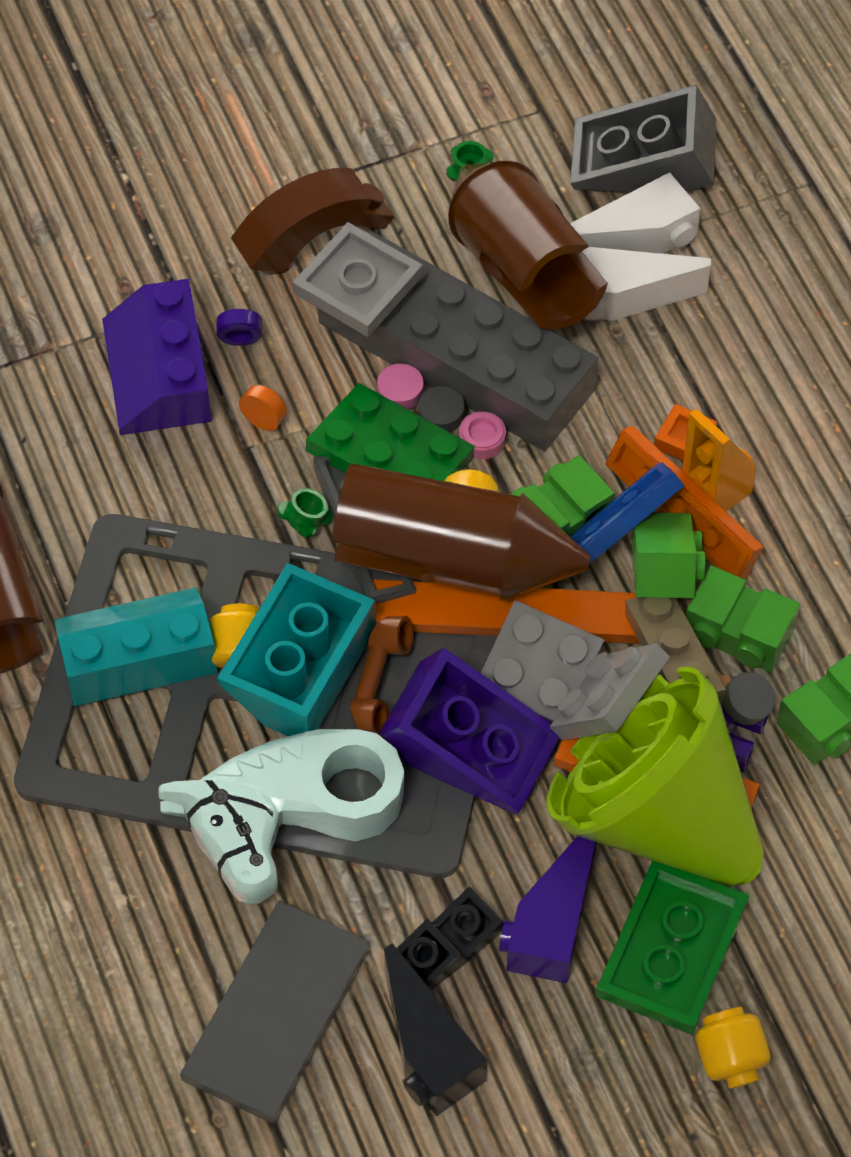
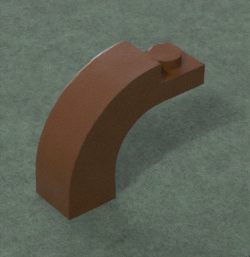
M331 168L300 177L269 195L250 212L231 239L251 270L284 273L301 249L318 235L330 229L344 226L347 222L354 226L386 229L395 216L384 202L383 193L369 183L362 184L352 168Z

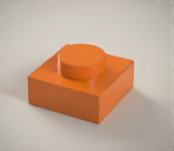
M674 404L655 437L654 445L661 452L683 461L689 413L692 410ZM708 418L717 427V421Z

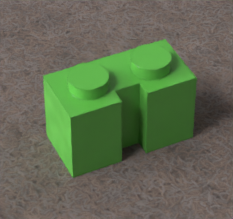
M580 455L565 464L558 463L551 467L544 475V484L537 487L535 484H532L528 488L525 486L520 487L511 493L517 496H521L524 493L569 536L612 502L615 497L613 490Z
M651 513L632 529L631 557L635 596L648 598H695V580H704L705 552L702 551V532L693 531L691 513Z
M711 565L695 593V598L692 599L686 610V618L702 647L716 648L736 657L745 666L751 668L760 667L772 673L796 627L800 603L764 588L762 593L746 587L745 579Z
M851 653L828 668L824 677L816 682L810 680L781 700L776 724L814 766L828 756L832 759L838 758L851 747Z

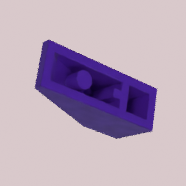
M577 836L518 903L514 922L504 921L499 951L507 952L506 971L562 983L568 982L597 842Z

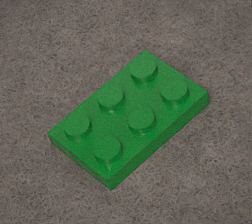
M358 383L306 438L305 451L315 457L324 456L330 459V465L345 474L350 463L444 481L447 476L464 470L474 458L475 446Z
M652 861L598 983L595 997L693 1035L748 904L749 894L710 879Z

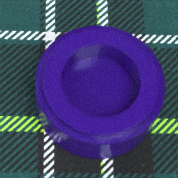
M248 309L224 311L217 316L216 335L218 339L229 345L245 346L253 344L262 337V317Z

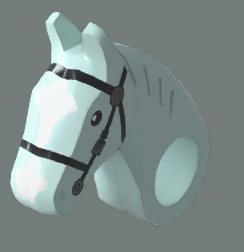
M318 729L275 739L256 746L231 758L201 780L165 783L159 786L158 791L159 799L164 800L160 802L161 812L167 815L186 817L197 845L215 867L231 893L241 902L260 904L272 896L278 887L276 865L271 856V851L276 841L279 826L282 824L301 826L332 837L351 841H360L381 835L399 817L404 796V769L396 748L377 733L360 729ZM355 768L369 771L382 784V787L374 796L357 802L338 799L325 786L334 774L345 769Z

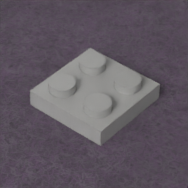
M347 222L292 282L293 294L369 337L423 276V265Z
M514 600L481 674L552 724L560 713L558 710L560 702L567 694L577 689L587 676L585 669L599 654L604 639Z
M657 643L637 648L632 646L622 651L608 654L603 652L597 655L587 665L585 669L587 676L580 686L567 694L558 706L560 713L550 725V728L562 740L618 731L670 656Z

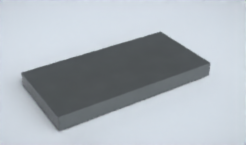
M278 900L180 1073L181 1081L275 1125L370 951V941Z

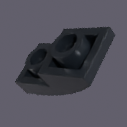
M469 886L433 922L427 918L397 949L431 990L465 965L502 932L504 921Z

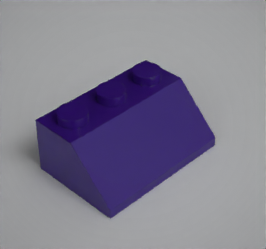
M189 278L141 286L102 318L120 435L212 422L209 393Z

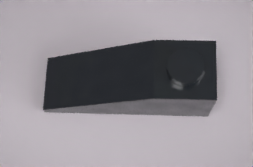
M391 943L384 948V968L405 1075L402 1082L413 1101L418 1106L426 1103L437 1117L487 1081L488 1061L394 944Z

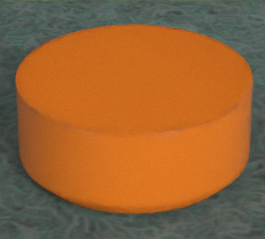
M251 386L239 400V407L245 418L256 427L266 431L275 430L287 415L286 405L282 398L266 386Z

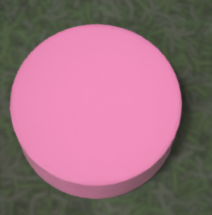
M401 363L390 365L383 369L378 376L377 393L406 409H411L418 404L419 398L423 394V377L411 365Z
M475 412L468 415L461 422L459 438L475 446L474 458L489 459L498 455L505 446V424L493 413Z

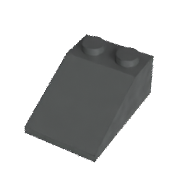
M689 86L575 118L570 181L572 187L582 190L630 193L669 172L686 192L714 185L717 119L698 86Z

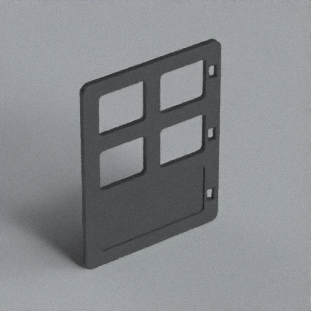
M106 514L98 518L93 525L64 617L105 608L121 556L128 553L205 567L207 574L200 597L204 603L208 622L213 615L221 612L222 606L237 604L242 584L246 577L259 576L277 580L291 559L318 564L315 575L362 594L352 566L334 561L335 553L131 516ZM147 534L174 538L171 549L146 544ZM411 578L412 581H416V582H426V581H423V580ZM414 632L413 645L407 655H387L374 699L384 700L390 714L418 663L443 647L481 673L498 636ZM57 639L14 775V785L18 795L30 802L192 832L186 817L172 816L161 812L160 802L164 800L159 799L158 789L160 785L165 783L188 780L209 703L214 699L238 702L218 684L217 678L222 668L217 667V674L158 687L170 690L172 695L148 777L143 781L136 782L62 768L57 765L74 709ZM368 645L319 729H357L352 718L349 703L350 699H354L369 650ZM400 759L404 769L402 805L399 817L381 835L360 841H351L332 837L301 826L282 824L279 826L273 848L432 878H446L454 874L459 867L475 796L416 770ZM355 768L345 769L334 774L325 786L338 799L357 802L374 796L382 787V784L369 771Z

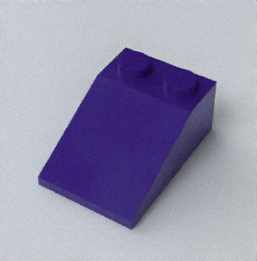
M444 647L418 663L378 734L396 748L401 760L414 769L513 814L520 812L560 738L550 728V722Z

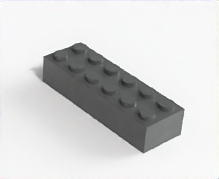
M370 230L368 234L423 265V276L369 337L318 308L319 323L391 365L401 363L415 367L421 373L423 383L430 387L447 386L461 394L465 407L474 412H490L495 414L503 421L507 431L546 452L596 390L599 357L551 330L539 328L533 320Z

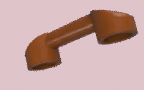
M387 616L376 624L370 634L367 657L354 699H350L349 703L352 718L357 729L379 734L389 716L385 701L374 698L387 655H407L412 648L414 630L408 616Z

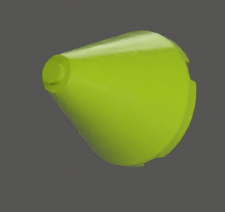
M679 667L676 672L682 679L668 683L658 674L618 731L580 737L570 752L579 761L567 779L560 772L555 774L547 795L546 805L548 813L570 834L728 886L739 883L745 885L755 879L762 870L764 850L717 691L700 671L692 667Z

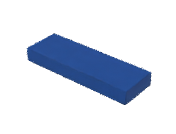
M659 462L570 535V537L591 555L590 563H592L683 488L684 484L663 462Z

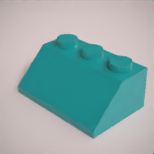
M287 563L217 678L218 684L269 729L285 736L318 730L368 645L370 634L376 626L375 600Z
M196 587L54 619L74 706L218 673L217 666L211 660L215 653L213 637L204 603Z

